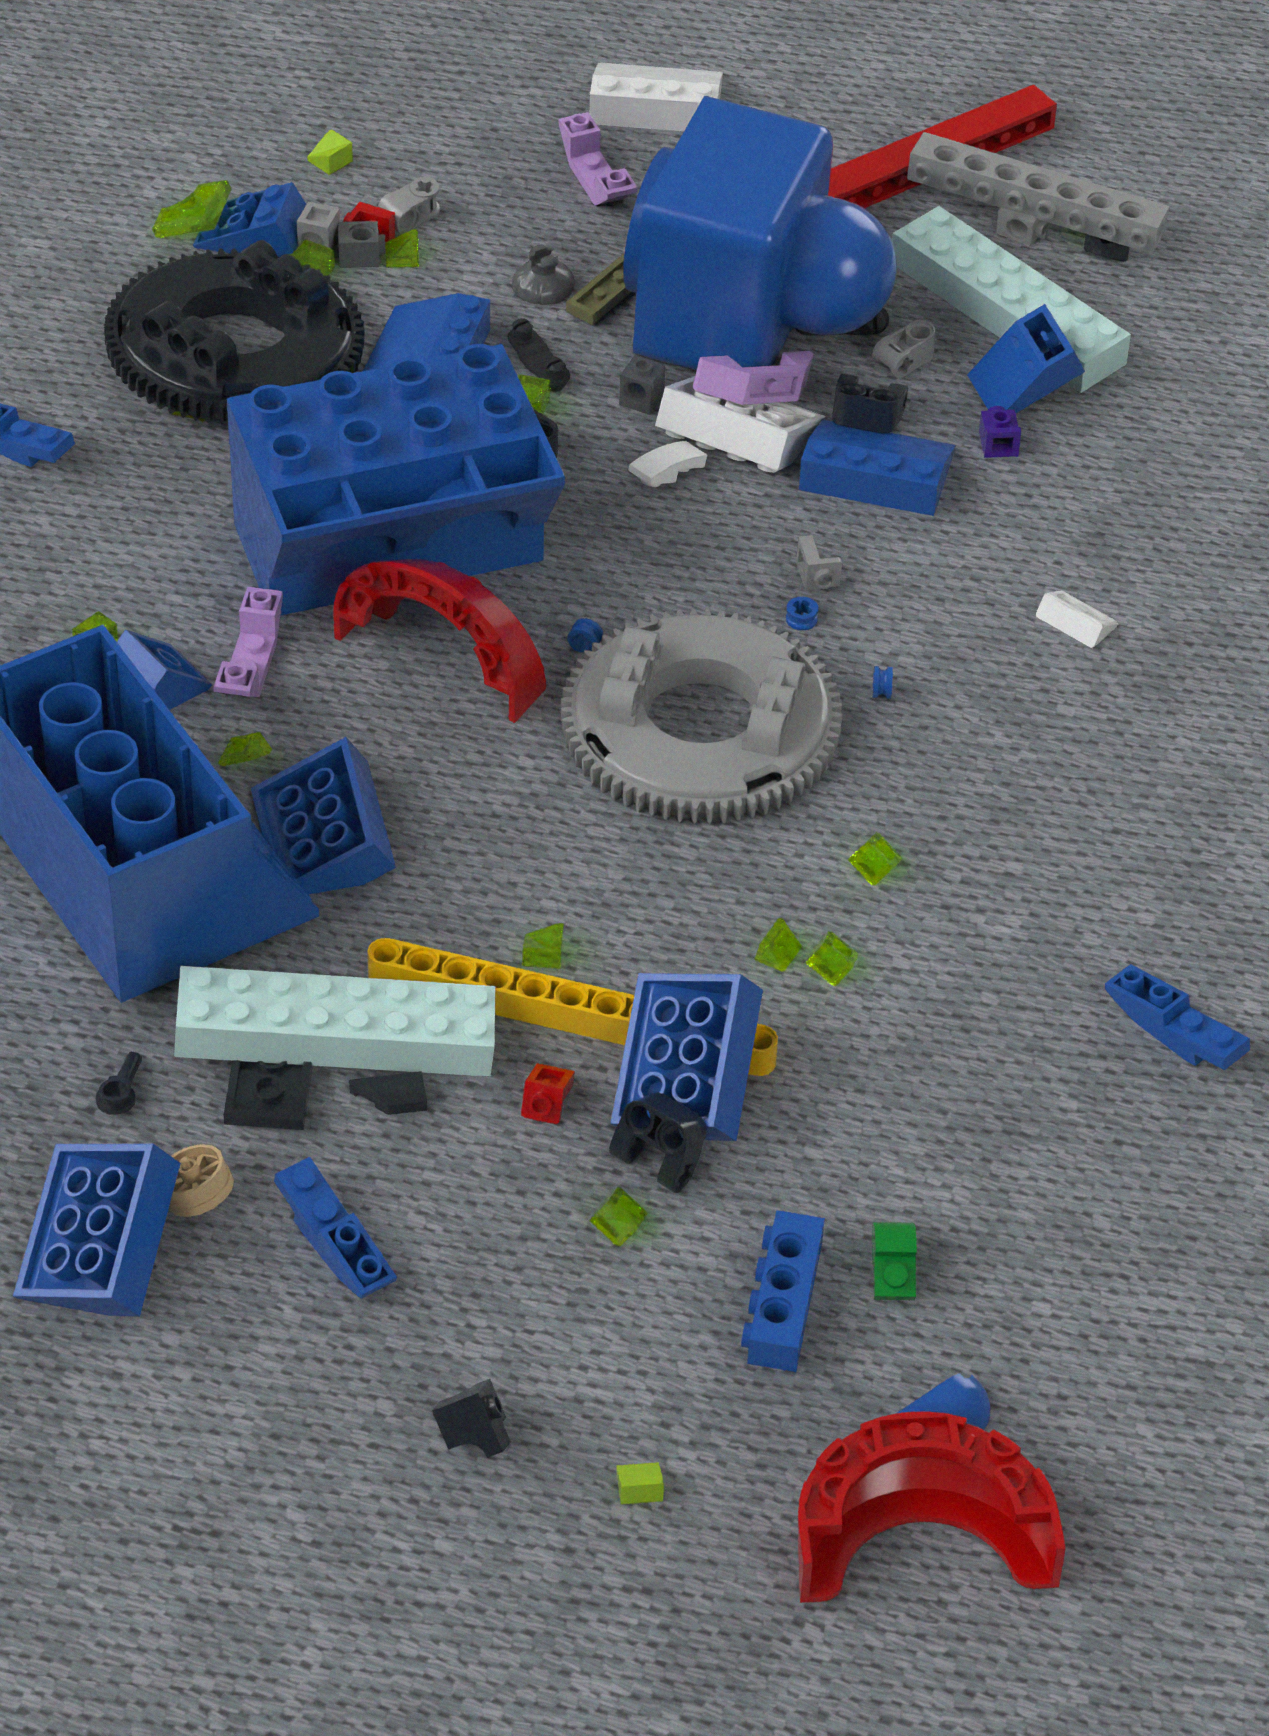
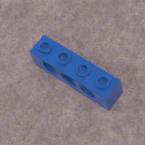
M776 1210L773 1226H765L762 1249L768 1250L767 1257H759L755 1282H761L760 1290L752 1289L748 1314L754 1315L753 1323L745 1322L741 1347L748 1348L747 1364L797 1372L823 1243L825 1218Z

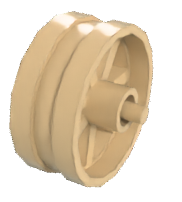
M200 1144L189 1146L172 1155L174 1159L181 1163L168 1209L176 1216L191 1217L210 1211L223 1202L232 1191L234 1184L232 1172L226 1164L221 1151L213 1145Z

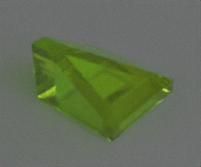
M412 229L385 243L386 268L419 267L418 229Z
M260 732L231 737L218 764L220 766H228L248 762L270 754L272 748Z

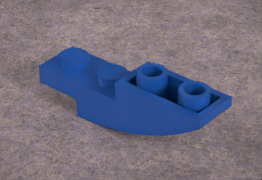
M0 403L1 455L22 465L32 467L40 459L55 463L75 445L72 432L19 419L16 407Z
M1132 964L1105 983V990L1134 1022L1194 1066L1202 1060H1206L1226 1070L1250 1051V1038L1190 1007L1189 994Z
M311 1157L275 1174V1184L295 1213L293 1221L332 1272L354 1294L362 1299L397 1280V1276L355 1213L350 1215L347 1213Z

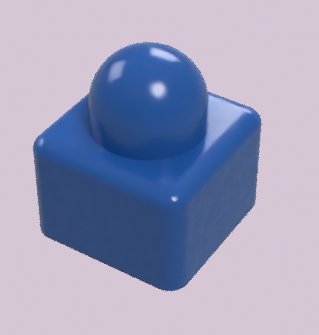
M710 96L703 97L675 148L663 147L655 155L645 174L633 209L625 246L623 275L626 289L637 293L633 337L634 354L696 371L700 357L728 355L743 368L773 366L792 328L819 335H838L862 327L882 310L895 284L897 273L895 249L882 223L868 210L855 203L828 196L833 138L826 127Z

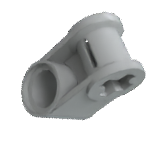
M429 177L417 178L410 184L385 195L378 207L395 212V229L401 234H405L439 215L440 206L436 201V196L439 193V184L436 180Z
M914 320L893 334L879 340L873 349L872 358L878 364L884 363L891 369V373L896 378L901 379L933 359L935 327L928 321Z

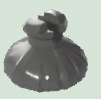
M537 245L531 248L529 261L519 267L513 275V290L518 297L528 303L540 305L556 304L572 294L575 285L574 276L565 264L558 262V256L550 255L552 249L544 245Z

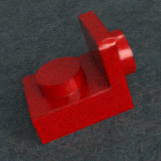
M359 202L351 213L348 212L344 217L343 222L378 221V235L385 234V244L390 245L395 238V212Z
M537 1063L525 1080L521 1116L537 1121L558 1124L562 1116L563 1101L573 1087L575 1071Z

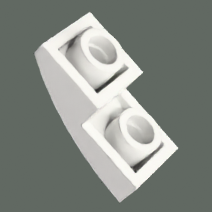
M687 441L675 442L658 447L642 455L629 465L628 471L639 477L644 485L659 487L664 483L676 482L678 471L688 472L692 468L705 467L707 454Z

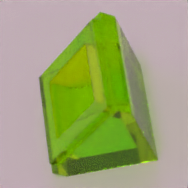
M778 918L763 938L754 959L781 972L787 969L802 948V945L783 918Z

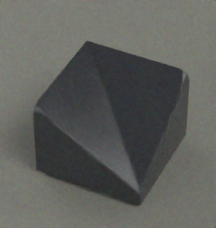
M1085 234L1084 250L1086 252L1122 262L1128 260V246Z

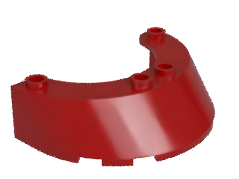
M422 559L369 563L355 569L337 590L334 600L333 617L334 639L341 641L356 625L364 627L371 620L372 614L385 620L390 619L397 612L400 602L407 597L433 608L447 618L459 631L465 627L477 644L473 650L482 668L484 684L509 695V721L515 723L546 690L544 666L529 634L511 610L473 576H468L442 562L437 563Z
M904 1412L860 1424V1430L842 1440L837 1438L816 1459L815 1467L809 1474L807 1481L803 1483L798 1507L800 1603L828 1601L838 1596L842 1590L843 1579L850 1561L868 1540L892 1527L916 1522L951 1525L982 1539L999 1554L1009 1568L1013 1579L1021 1586L1031 1589L1059 1588L1066 1547L1059 1509L1052 1488L1039 1467L1035 1469L1020 1453V1446L994 1429L991 1432H987L979 1427L967 1424V1418L938 1412Z

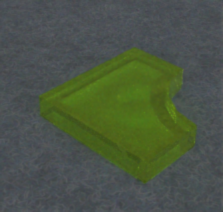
M228 180L199 184L194 192L184 200L172 206L162 208L152 228L155 237L162 238L215 229L232 190Z

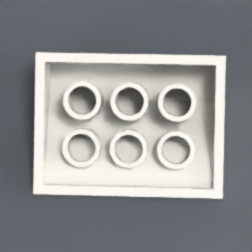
M598 63L592 77L589 114L597 125L684 131L704 96L720 99L723 72Z
M694 376L665 387L655 426L665 429V433L671 437L693 439L696 441V445L701 448L723 450L727 452L726 456L733 460L746 461L747 459L758 463L757 467L759 469L775 473L793 463L806 446L810 435L819 423L825 420L826 416L787 402L742 405L697 392L693 389Z

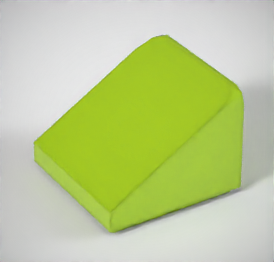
M659 1462L616 1465L621 1504L663 1501L664 1482Z

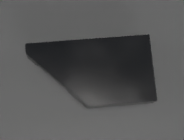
M422 1071L349 1080V1090L352 1095H361L375 1103V1108L387 1115L427 1110V1098Z

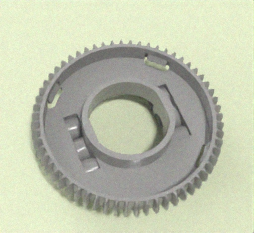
M695 609L691 610L690 615H684L681 610H677L676 616H670L666 611L663 612V618L657 619V617L651 614L649 623H645L642 619L638 618L636 627L625 623L624 632L614 628L612 638L603 635L602 644L593 642L592 651L585 650L584 658L576 660V668H571L570 677L566 678V687H563V698H561L562 731L566 747L570 751V757L575 758L576 767H582L583 776H590L592 785L600 784L602 793L611 790L612 800L623 797L625 807L633 802L636 803L637 812H640L645 807L649 809V814L652 817L658 811L663 813L665 821L670 815L678 816L679 823L683 817H692L694 824L698 818H706L708 824H710L712 818L720 817L724 824L728 816H734L737 822H739L741 814L746 813L753 819L755 810L759 809L766 815L769 805L779 810L781 800L790 804L793 794L801 797L804 788L811 789L813 780H820L822 772L827 771L828 764L832 762L834 753L837 750L841 734L842 703H839L840 693L836 692L837 684L832 682L831 673H825V663L818 664V655L809 656L810 648L808 646L799 649L800 640L798 638L789 642L788 632L778 635L777 626L766 629L764 628L765 621L763 620L753 624L751 623L750 616L743 621L738 619V613H734L730 618L725 617L724 611H720L717 616L711 615L709 609H706L704 615H698ZM702 683L721 686L741 695L752 705L747 730L733 738L712 743L689 742L672 737L656 727L647 715L655 697L666 690L685 684ZM587 733L598 736L602 744L610 752L606 757L599 752L593 741L586 743ZM771 772H777L782 775L781 781L773 780L748 790L747 793V782L761 778Z

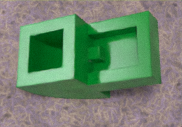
M872 1223L874 1300L915 1301L917 1254L915 1223Z

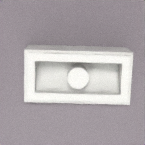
M1062 590L1045 593L1036 612V617L1090 648L1099 644L1118 625L1116 620Z

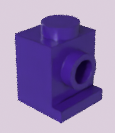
M993 406L987 411H981L979 434L984 458L1018 457L1021 428L1018 427L1015 409L1005 410L1002 406ZM993 438H1008L1009 443L993 444Z

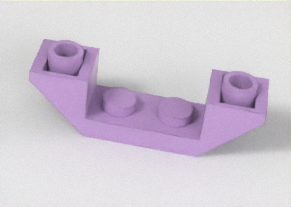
M589 112L559 119V128L569 166L595 206L625 199L637 193V186L625 168L612 170L600 152V129Z
M811 351L783 352L780 365L744 368L728 355L700 357L693 389L697 392L742 405L798 401L806 385L814 353Z
M247 587L239 610L240 634L231 661H222L214 684V692L260 697L277 644L283 591Z

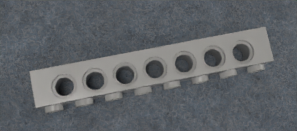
M923 132L910 153L907 179L1000 208L1003 207L1035 216L1042 221L1151 254L1154 253L1165 232L1170 207L1168 205Z

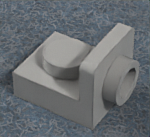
M812 535L798 536L796 563L805 590L827 589L840 586L841 558H824L822 549L816 548Z

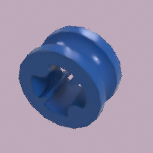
M796 597L788 602L786 622L791 628L809 630L817 624L818 605L813 599Z
M580 618L572 626L567 635V641L575 651L582 653L585 650L592 651V643L601 642L603 630L595 621Z
M874 666L873 698H878L882 694L886 696V699H891L893 667L881 670L879 666Z

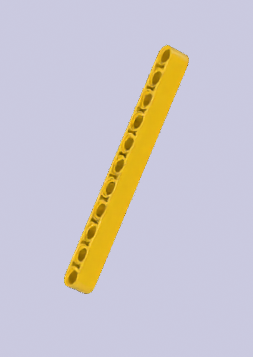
M391 938L377 939L368 947V978L495 986V1015L621 1045L626 1043L634 995ZM757 1023L749 1075H768L776 1067L778 1036L771 1027Z

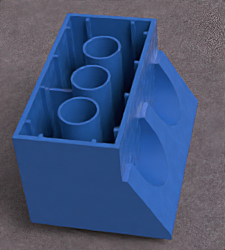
M472 344L464 347L458 353L423 360L406 357L396 360L387 367L356 373L334 371L323 376L321 380L285 387L263 385L254 389L250 394L227 398L234 525L259 588L283 591L280 616L334 605L337 590L348 575L355 569L369 563L422 559L445 563L451 568L472 576L544 561V522H547L565 486V476L503 344L494 346Z
M104 625L0 665V835L120 1003L180 978L181 966L205 967L319 917V908L253 824L249 812Z

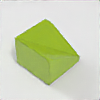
M331 129L308 155L307 161L328 175H331L353 162L352 142Z

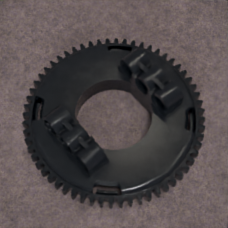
M258 240L239 253L236 248L231 250V254H225L222 248H219L218 254H213L209 249L203 254L194 251L192 256L181 254V259L176 260L170 257L167 264L159 261L158 268L148 266L147 274L138 272V279L130 278L129 285L123 284L122 292H116V299H111V307L107 308V315H105L104 336L111 367L115 369L116 375L121 377L122 383L128 384L129 390H137L138 397L146 396L147 403L149 404L157 402L158 409L168 407L170 414L178 411L182 418L187 415L193 416L195 421L199 418H205L208 424L211 420H220L222 425L224 421H228L227 400H222V394L226 391H253L263 385L285 387L321 380L323 376L334 371L357 372L364 349V320L361 319L362 313L358 311L357 303H353L352 296H346L347 290L345 288L339 289L338 281L330 283L331 276H323L320 269L310 268V264L301 266L299 260H296L291 255L283 254L278 257L269 243ZM228 313L252 315L283 332L285 336L278 343L267 349L254 353L237 354L236 345L232 338L221 330H209L202 319ZM130 320V333H126V325Z

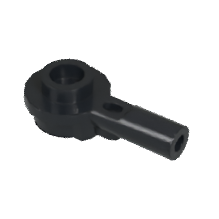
M129 1052L118 1075L110 1076L108 1080L100 1085L95 1099L98 1109L103 1113L119 1115L131 1110L135 1105L136 1096L131 1088V1083L142 1062V1056L139 1053Z

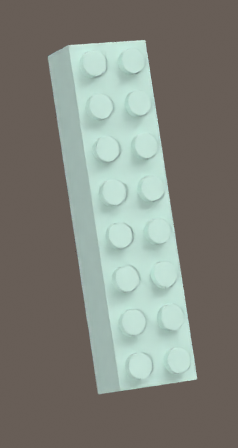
M942 207L934 208L893 233L892 243L895 249L897 268L999 338L1003 336L1015 321L1045 304L1085 370L1083 374L1067 383L1078 392L1082 393L1127 364L1130 333Z
M192 966L180 967L174 1057L240 1060L247 1062L263 1061L264 1063L279 1064L282 1061H287V1064L303 1065L304 1061L312 1062V1066L491 1076L495 1047V986Z

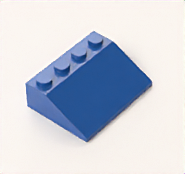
M456 293L395 306L363 371L390 366L401 358L413 357L423 360L458 353L464 347L472 344H484L490 332V299Z
M822 420L810 435L801 459L799 490L934 516L956 445L896 433H876L841 426L833 421Z
M347 737L251 788L261 834L308 895L364 885L396 868L368 761Z
M638 973L610 1124L613 1126L618 1125L625 1107L630 1102L651 1093L660 1092L697 1113L703 1119L707 1129L705 1140L737 1141L763 989L741 974Z
M153 1143L55 1144L13 1296L17 1299L107 1316L140 1317L181 1163Z

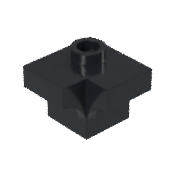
M491 1379L477 1383L457 1395L441 1400L432 1410L448 1450L460 1445L471 1444L483 1450L488 1458L503 1452L511 1442L503 1424L506 1415Z

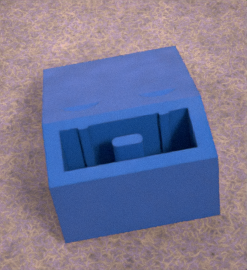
M293 182L284 185L275 184L266 190L255 193L247 192L238 198L227 201H216L209 207L193 246L197 249H209L216 252L219 251V248H222L225 253L231 254L233 248H236L239 253L254 242L263 240L273 247L278 257L283 254L295 253L298 246L297 220L307 204Z
M1043 304L1015 321L967 376L987 409L993 406H1002L1005 410L1015 409V413H1018L1083 374L1085 370L1047 306Z

